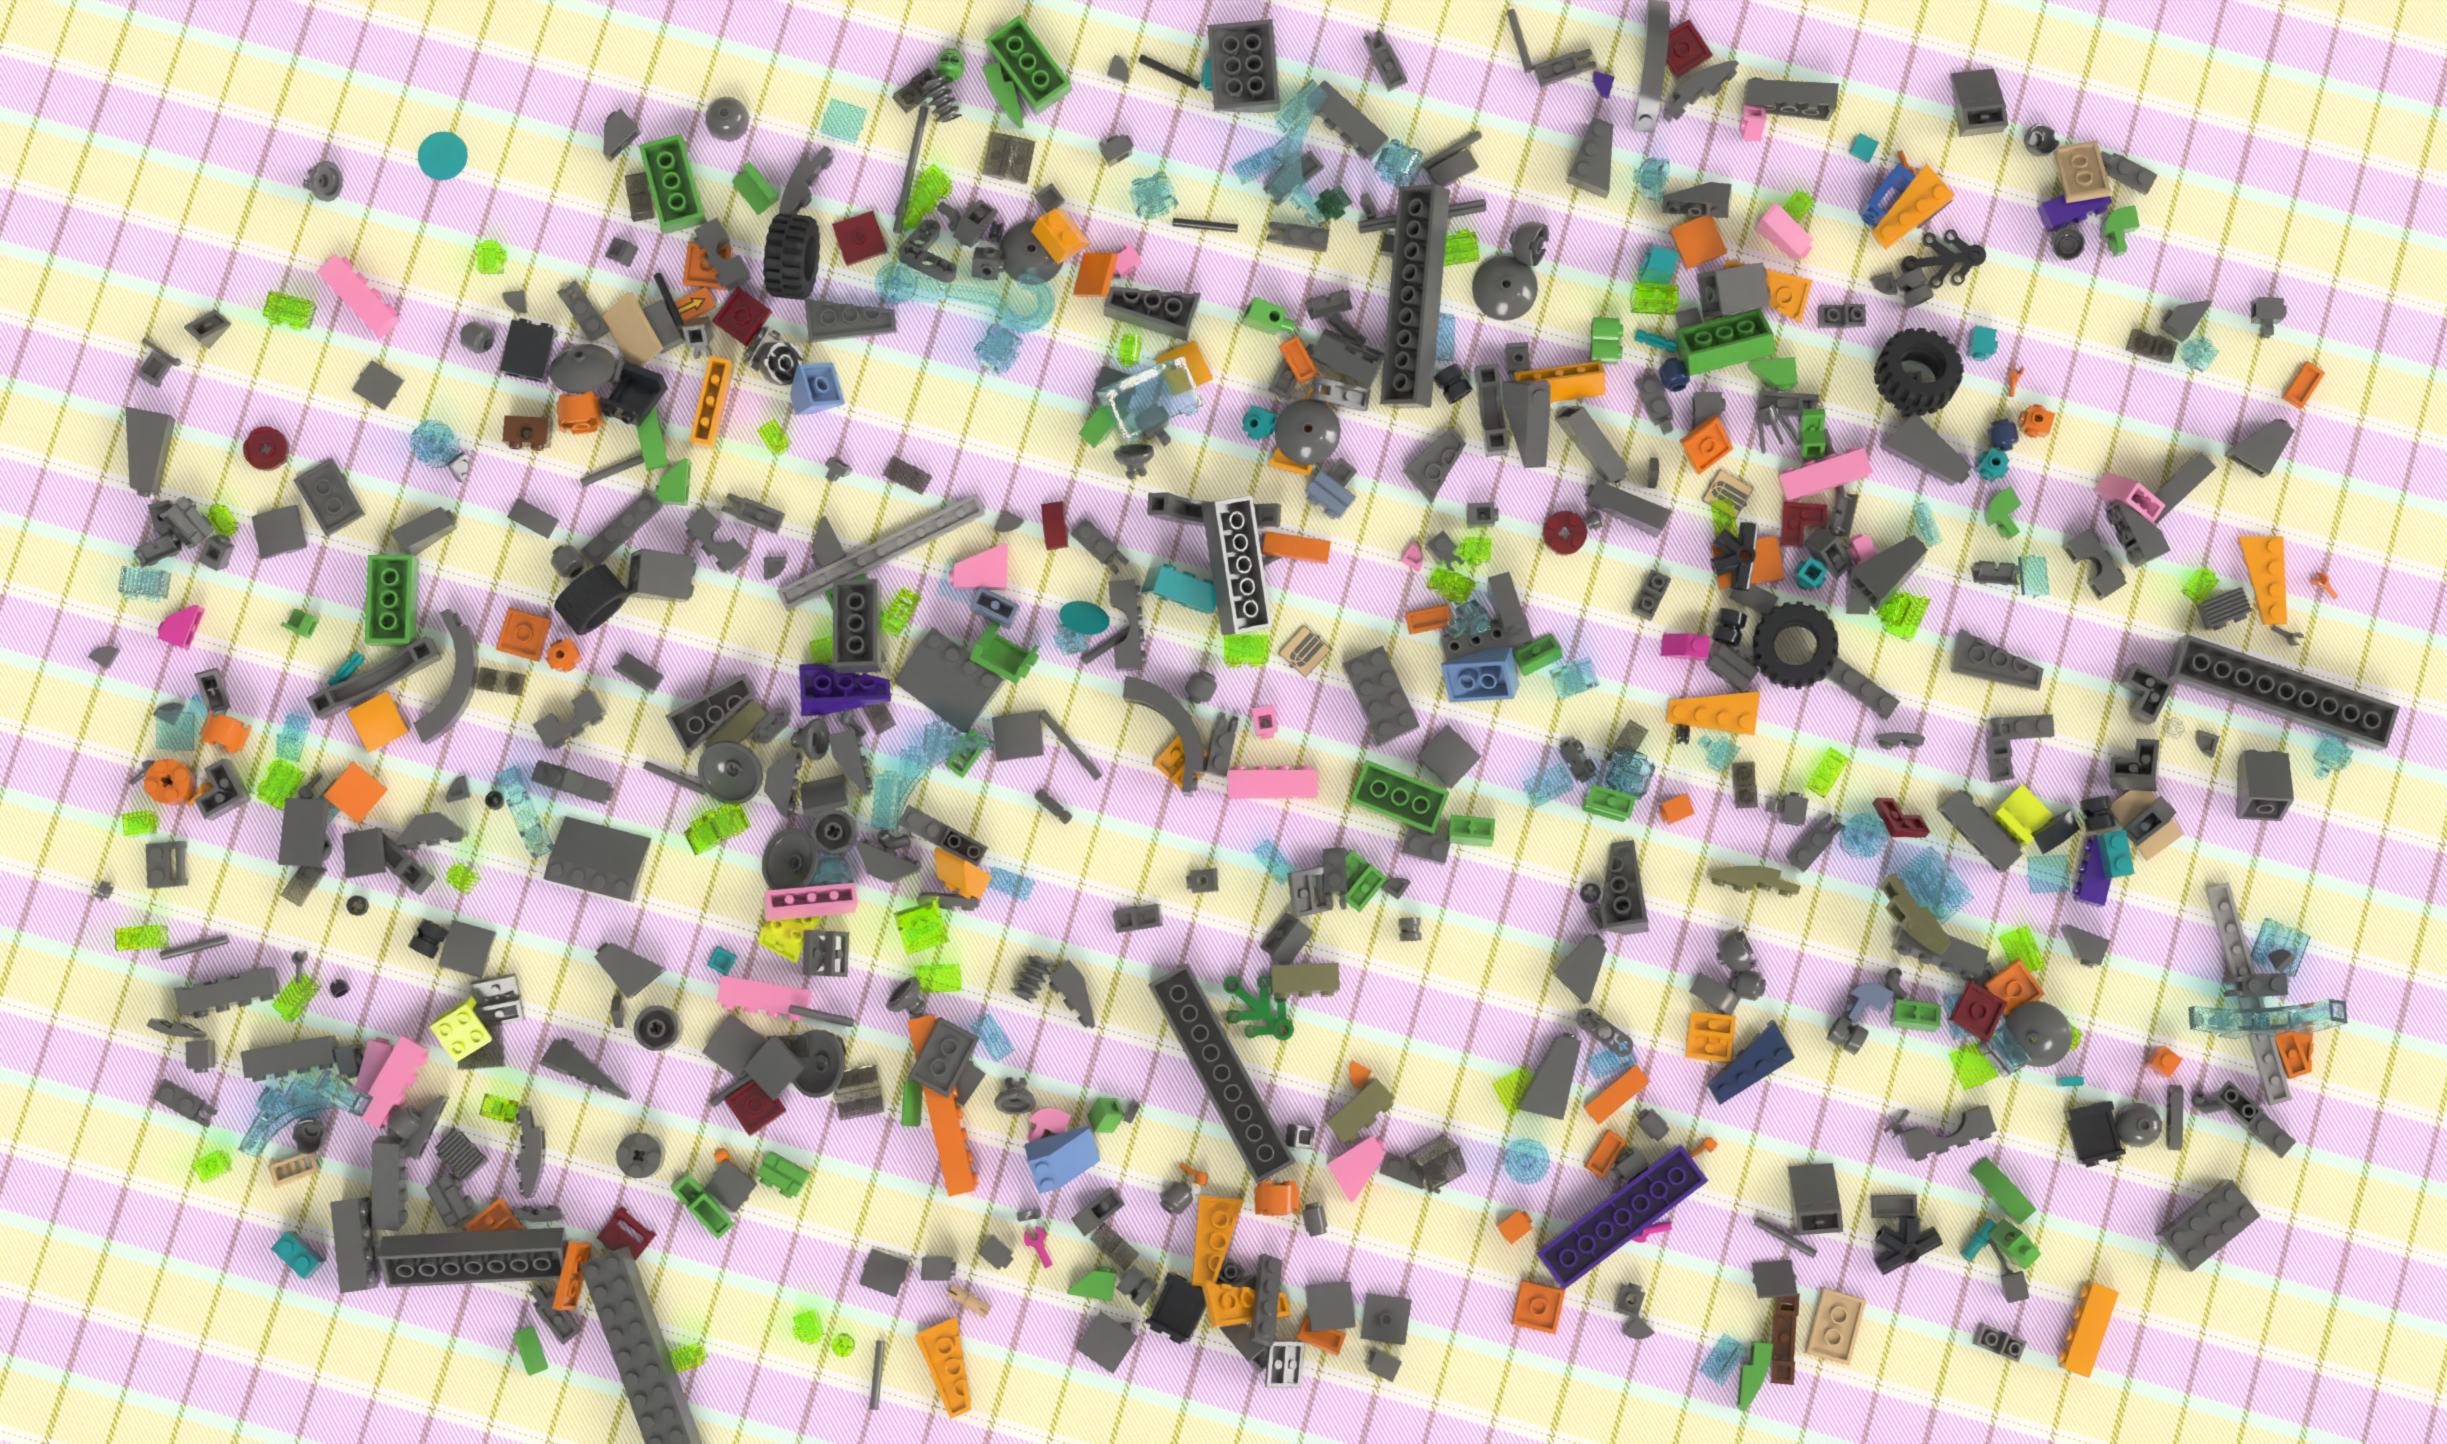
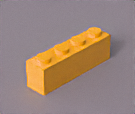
M709 355L689 438L693 446L715 450L735 367L731 360Z
M1601 361L1514 373V381L1547 380L1550 384V403L1606 395L1605 372Z
M2090 1281L2082 1287L2080 1292L2082 1300L2073 1312V1319L2075 1320L2072 1328L2069 1327L2066 1332L2065 1340H2067L2065 1349H2061L2058 1355V1362H2060L2058 1367L2090 1378L2119 1295L2118 1291Z

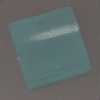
M2265 918L2251 952V959L2275 970L2268 955L2275 950L2285 949L2293 953L2297 958L2281 973L2295 977L2311 936L2293 927H2287L2271 918Z

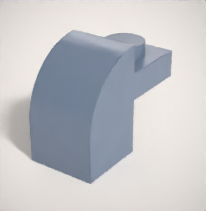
M1864 983L1855 986L1848 993L1855 1000H1851L1846 1006L1844 1012L1847 1014L1845 1017L1850 1019L1852 1023L1857 1022L1865 1006L1878 1013L1883 1012L1894 992L1877 983Z

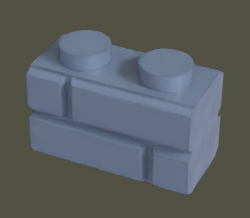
M1322 470L1305 490L1306 500L1314 506L1319 504L1325 509L1323 511L1324 514L1333 520L1335 517L1340 520L1356 500L1354 494Z
M980 586L970 604V611L990 621L994 620L1001 624L1002 627L1010 630L1019 614L1020 605Z

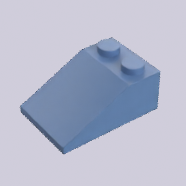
M1511 647L1489 648L1441 663L1450 703L1514 699L1519 687Z
M1090 1125L1024 1144L1027 1160L1039 1194L1063 1187L1101 1161Z

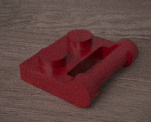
M621 1206L596 1238L612 1251L629 1246L636 1262L657 1234L653 1230L649 1231L628 1214V1210L624 1206ZM623 1220L640 1234L644 1240L641 1243L638 1242L617 1223Z

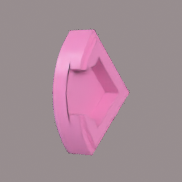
M1412 541L1400 561L1419 572L1422 567V554L1419 547Z

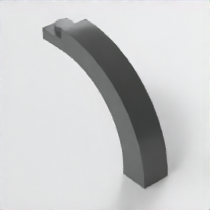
M1648 0L1642 70L1633 122V130L1655 133L1668 50L1670 2Z
M1169 492L1148 493L1147 515L1176 523L1204 526L1201 503L1209 501L1189 499ZM1254 504L1257 529L1280 527L1281 504Z
M450 609L440 613L450 632L455 648L456 662L453 680L448 692L438 706L425 717L413 722L421 742L426 745L439 739L457 723L468 707L477 683L479 659L471 627L466 624L460 627L463 624L457 612L454 613Z
M1125 676L1124 701L1126 703L1139 704L1156 711L1167 719L1179 734L1185 755L1182 794L1186 797H1193V791L1198 789V778H1195V775L1204 776L1205 759L1202 742L1192 718L1180 702L1161 687L1146 680Z

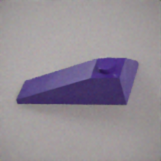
M822 663L799 664L801 716L827 715L891 701L889 679L868 674L837 673L835 669L829 668V665Z

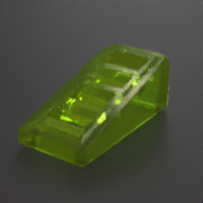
M903 587L882 617L881 629L899 638L922 598ZM904 597L913 602L912 605L903 601L902 598ZM900 605V606L904 607L905 609H907L908 611L905 612V611L901 610L900 608H898L897 606ZM893 613L903 617L902 620L893 616Z

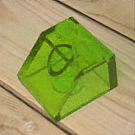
M936 899L893 913L906 955L950 942Z

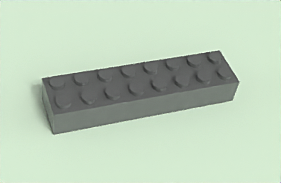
M564 1227L382 1236L378 1259L386 1288L560 1279L568 1242Z

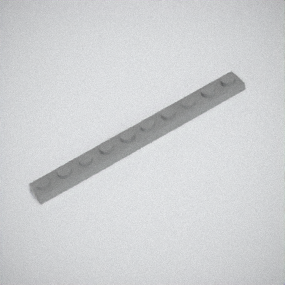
M974 494L777 590V593L786 611H789L833 589V580H851L986 515L977 495Z
M2229 882L2205 888L2230 976L2239 977V975L2256 974ZM2233 983L2234 990L2240 991V983ZM2236 996L2267 1104L2275 1105L2292 1100L2263 997L2241 998V996Z

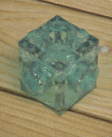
M2197 336L2192 341L2189 339L2181 350L2184 353L2180 359L2184 361L2187 367L2194 370L2197 369L2203 373L2209 368L2220 350L2214 347L2209 339Z
M1064 624L1056 625L1058 634L1054 635L1056 648L1061 647L1063 656L1089 650L1086 635L1076 633Z

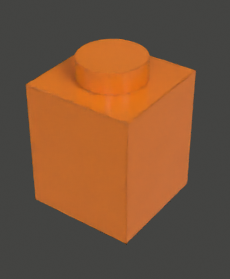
M1687 793L1661 803L1658 810L1662 822L1666 821L1667 825L1695 814Z
M2157 1046L2145 1062V1065L2162 1078L2170 1077L2183 1059L2166 1046Z
M1518 1209L1496 1225L1511 1245L1533 1228L1530 1225L1532 1222L1530 1216L1525 1210L1520 1212Z

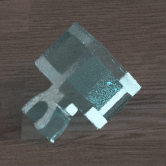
M1475 599L1457 607V619L1447 621L1448 626L1453 629L1449 633L1454 639L1459 637L1464 631L1474 638L1491 629L1488 611Z
M1703 735L1697 743L1710 752L1705 761L1709 763V768L1718 773L1719 771L1725 772L1741 749L1724 736L1720 737L1715 743Z
M2332 737L2323 739L2313 756L2315 760L2321 763L2313 776L2322 780L2327 778L2330 770L2337 772L2347 769L2352 762L2351 755L2354 751Z

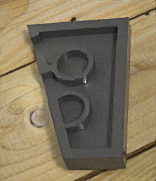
M1450 427L1402 470L1430 504L1434 501L1436 494L1466 445V442L1453 427Z

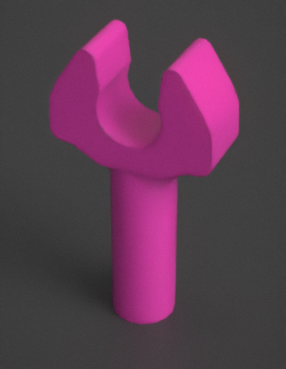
M1671 1222L1652 1224L1644 1229L1640 1236H1635L1631 1240L1644 1243L1649 1234L1672 1230Z
M1036 1226L1035 1230L1038 1234V1239L1035 1241L1031 1240L1028 1232H1025L1024 1243L1026 1246H1032L1036 1249L1046 1269L1053 1265L1043 1245L1044 1238L1047 1235L1043 1229Z

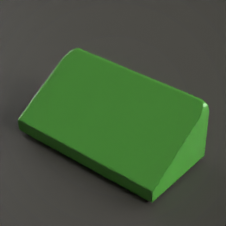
M1552 633L1512 652L1523 676H1527L1563 657L1561 648Z
M916 1081L904 1082L902 1126L919 1127L921 1125L923 1087L922 1084Z
M531 1326L515 1332L513 1335L527 1375L531 1376L548 1369V1364L535 1328Z

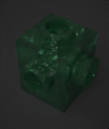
M1341 185L1331 191L1327 188L1318 195L1319 200L1314 205L1318 215L1327 222L1333 218L1337 221L1346 214L1344 210L1353 202Z

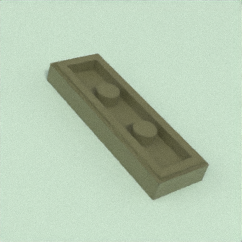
M752 700L704 745L708 748L720 741L740 743L767 716V713L755 700Z

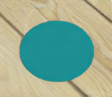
M450 132L431 134L421 143L418 150L420 168L427 176L435 180H449L456 177L462 172L467 163L468 152L464 142L457 135Z
M1086 601L1069 602L1061 608L1059 614L1062 623L1067 628L1084 635L1102 633L1108 628L1110 623L1108 614L1101 607Z

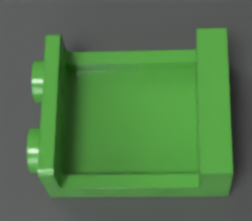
M993 620L977 641L970 660L1017 684L1021 677L1024 679L1027 677L1031 669L1030 666H1035L1040 656L1037 654L1040 646L1035 644L1029 652L997 634L1001 624Z
M1592 784L1586 791L1582 811L1624 822L1625 818L1630 819L1636 797Z

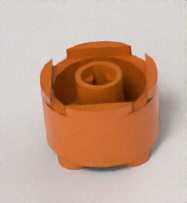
M593 391L580 393V395H559V400L556 403L559 430L563 433H566V430H572V434H588L597 431V426L602 428L604 424L603 414L598 402L599 397L594 396Z
M209 710L199 734L203 736L201 741L211 745H215L216 742L224 745V750L235 754L238 750L242 751L253 726L248 725L247 728H244V722L218 713L216 717L213 715L215 711Z
M173 759L155 761L147 770L144 779V789L148 795L157 802L171 806L190 800L197 788V780L191 767ZM169 780L173 781L172 785L168 783Z
M1274 1181L1257 1183V1187H1254L1255 1215H1260L1261 1211L1262 1216H1284L1287 1213H1293V1215L1300 1214L1299 1186H1296V1181H1283L1279 1185H1274Z

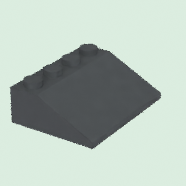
M1273 19L1207 25L1214 111L1245 113L1281 111Z
M932 627L894 683L966 735L1005 684V681L996 673L970 660L971 655Z
M565 816L549 856L543 879L634 903L652 838Z

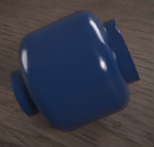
M1669 358L1665 360L1659 369L1664 388L1671 392H1678L1687 387L1690 375L1683 360Z
M2009 419L1994 421L1987 430L1990 446L1994 449L1998 448L2007 452L2013 450V445L2019 442L2016 424L2009 422Z

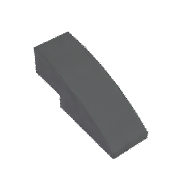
M383 832L385 866L412 891L422 895L436 878Z

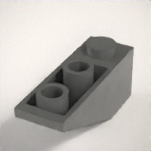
M1708 182L1663 195V213L1728 218L1732 198V184Z
M852 729L828 735L833 758L866 797L871 796L870 790H873L871 777H867L865 769L869 767L866 755L862 756L860 747H864L861 734H857L856 730Z
M1068 960L1049 976L1051 980L1049 985L1056 994L1061 992L1066 999L1063 1002L1071 1011L1075 1009L1080 1014L1077 1019L1085 1028L1090 1026L1093 1029L1096 1025L1085 979L1072 962Z

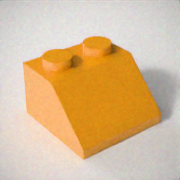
M1053 209L1039 217L1031 230L1057 264H1060L1091 244L1066 211L1062 209Z
M936 846L934 854L937 878L945 882L943 886L954 892L956 889H959L958 894L968 899L973 896L980 900L992 875Z

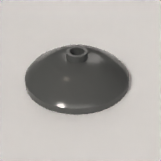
M1035 220L1024 221L1013 226L1005 234L1000 245V250H1002L1001 259H1005V272L1013 280L1024 285H1040L1050 281L1059 273L1064 263L1063 261L1057 264L1031 232L1036 223ZM1034 246L1036 249L1034 252H1029L1027 250L1028 247Z
M1498 256L1483 263L1477 270L1472 283V294L1478 308L1488 317L1500 321L1515 320L1525 315L1532 308L1538 292L1537 279L1532 269L1512 256ZM1505 281L1509 282L1510 287L1505 288L1502 283Z
M579 344L563 350L554 358L549 368V375L552 383L558 389L569 393H585L606 384L614 375L616 363L614 356L606 348L594 344Z
M1310 399L1295 401L1284 408L1277 418L1275 425L1276 444L1282 454L1295 463L1314 465L1323 462L1334 453L1340 441L1341 429L1339 420L1333 410L1320 401ZM1311 426L1312 431L1305 432L1304 427Z
M733 741L714 743L703 752L698 762V777L701 785L711 797L719 802L730 805L742 804L751 800L761 788L763 781L761 764L756 755L740 743ZM733 765H736L738 770L734 769Z
M790 828L779 832L771 839L762 859L763 877L770 889L807 887L815 876L819 862L818 848L811 835L803 830Z
M2030 1001L2017 1006L2009 1014L2004 1025V1039L2009 1051L2022 1063L2033 1067H2048L2062 1060L2069 1051L2072 1043V1030L2069 1021L2058 1008L2046 1002ZM2031 1036H2036L2038 1041H2032Z
M824 1030L805 1032L795 1041L791 1048L793 1054L806 1066L793 1084L805 1096L812 1098L825 1097L835 1091L843 1078L845 1071L844 1052L839 1041L831 1033Z

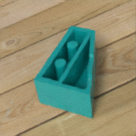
M1651 242L1649 251L1646 252L1637 275L1641 276L1639 283L1665 290L1674 273L1679 253L1676 249Z
M1169 564L1148 569L1141 593L1146 595L1152 593L1160 596L1161 600H1171L1181 604L1180 606L1201 613H1214L1217 602L1212 580H1198L1195 578V574L1183 571L1182 574L1175 571L1176 567Z

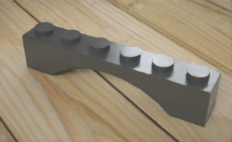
M425 636L406 646L393 657L351 679L326 687L307 697V700L316 718L325 720L441 660L442 657L433 639Z

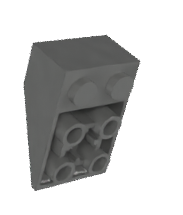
M1994 68L1951 73L1959 137L2003 132L2008 126L2005 101Z
M2121 500L2106 509L2107 519L2111 525H2114L2117 531L2116 537L2119 543L2124 545L2127 551L2126 557L2129 563L2134 565L2135 569L2171 551L2162 531Z
M1833 1163L1788 1166L1794 1235L1844 1232L1842 1209Z

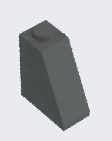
M2274 419L2226 452L2225 457L2264 478L2271 473L2295 429L2290 427V423L2283 419Z
M440 506L394 529L391 533L404 552L416 556L457 529L454 524L456 518L450 510L446 511Z
M1510 572L1488 577L1487 594L1503 633L1519 632L1525 627V617Z
M1591 933L1588 934L1552 973L1584 1004H1587L1591 999L1607 950L1604 946L1606 942L1598 934L1594 936Z
M604 943L596 950L598 954L594 956L628 999H632L666 971L663 966L615 943Z
M1247 1323L1219 1327L1243 1357L1258 1372L1261 1373L1266 1368L1268 1347L1250 1341L1251 1328Z

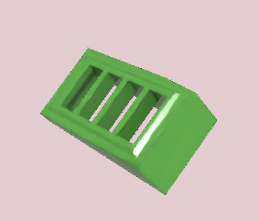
M975 728L970 729L945 765L961 778H964L988 747L991 740ZM974 738V739H975L976 741H978L981 745L978 746V745H977L975 742H973L971 739ZM966 745H969L976 752L972 753L969 749L966 748ZM963 752L970 758V760H966L964 757L960 755V753ZM955 759L965 765L964 769L954 762Z

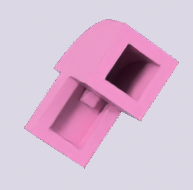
M1044 1108L1037 1111L1029 1120L1037 1124L1036 1128L1031 1127L1026 1139L1029 1142L1042 1139L1046 1129L1056 1134L1064 1133L1072 1115L1056 1108Z

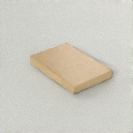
M2097 140L2060 146L2053 153L2066 203L2111 195Z
M632 292L626 293L602 316L628 362L644 367L664 349Z
M2128 790L2111 803L2109 811L2123 829L2157 798L2152 791ZM2171 819L2168 824L2139 846H2136V848L2145 860L2148 861L2184 834L2173 819Z
M1821 1287L1804 1353L1850 1366L1867 1300Z

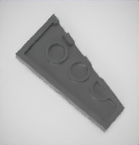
M804 299L810 343L897 333L894 309L854 306V304Z
M1959 629L1951 673L2033 691L2040 690L2043 668L2019 656L2016 657L1980 637L1969 634L1963 629Z

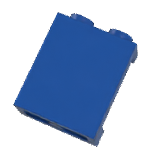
M1898 163L1858 214L1861 216L1862 221L1869 226L1877 227L1886 215V212L1878 207L1877 204L1891 187L1903 194L1916 175Z

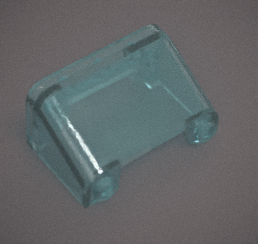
M1184 356L1165 359L1096 391L1101 404L1122 441H1127L1128 443L1139 440V435L1143 433L1142 431L1179 414H1186L1187 417L1199 412L1198 408L1204 406Z

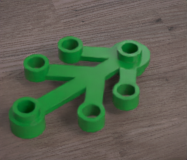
M1229 976L1224 980V990L1229 994H1236L1254 1010L1246 1012L1230 1011L1228 1013L1230 1023L1236 1024L1239 1021L1265 1019L1272 1025L1264 1027L1248 1025L1244 1031L1246 1037L1255 1038L1259 1035H1274L1276 1039L1282 1041L1291 1038L1294 1033V1026L1286 1018L1285 1002L1287 999L1283 1002H1278L1276 995H1274V1001L1277 1003L1278 1019L1270 1013L1268 989L1270 980L1268 977L1261 976L1257 980V986L1260 988L1261 1004L1241 987V982L1237 977ZM1261 979L1268 981L1266 987L1260 986L1259 981ZM1230 981L1236 983V988L1233 990L1228 988ZM1231 1013L1238 1014L1239 1018L1237 1021L1230 1019ZM1281 1025L1287 1027V1032L1281 1034L1278 1030ZM1253 1027L1256 1031L1253 1036L1247 1034V1029Z

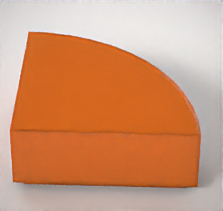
M1352 1060L1349 1066L1350 1079L1354 1086L1361 1091L1371 1070Z

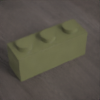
M1338 963L1271 965L1269 968L1270 995H1276L1277 999L1290 998V995L1299 994V998L1312 997V994L1321 993V997H1332L1334 993L1340 990Z
M1375 1078L1331 1117L1326 1124L1343 1143L1346 1141L1352 1143L1360 1136L1358 1131L1363 1126L1369 1128L1377 1120L1374 1116L1380 1111L1384 1114L1394 1105L1391 1101L1395 1098Z

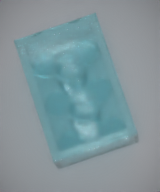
M1932 846L1925 847L1896 872V875L1904 883L1911 897L1917 902V906L1920 909L1927 906L1930 912L1935 915L1940 926L1975 898Z

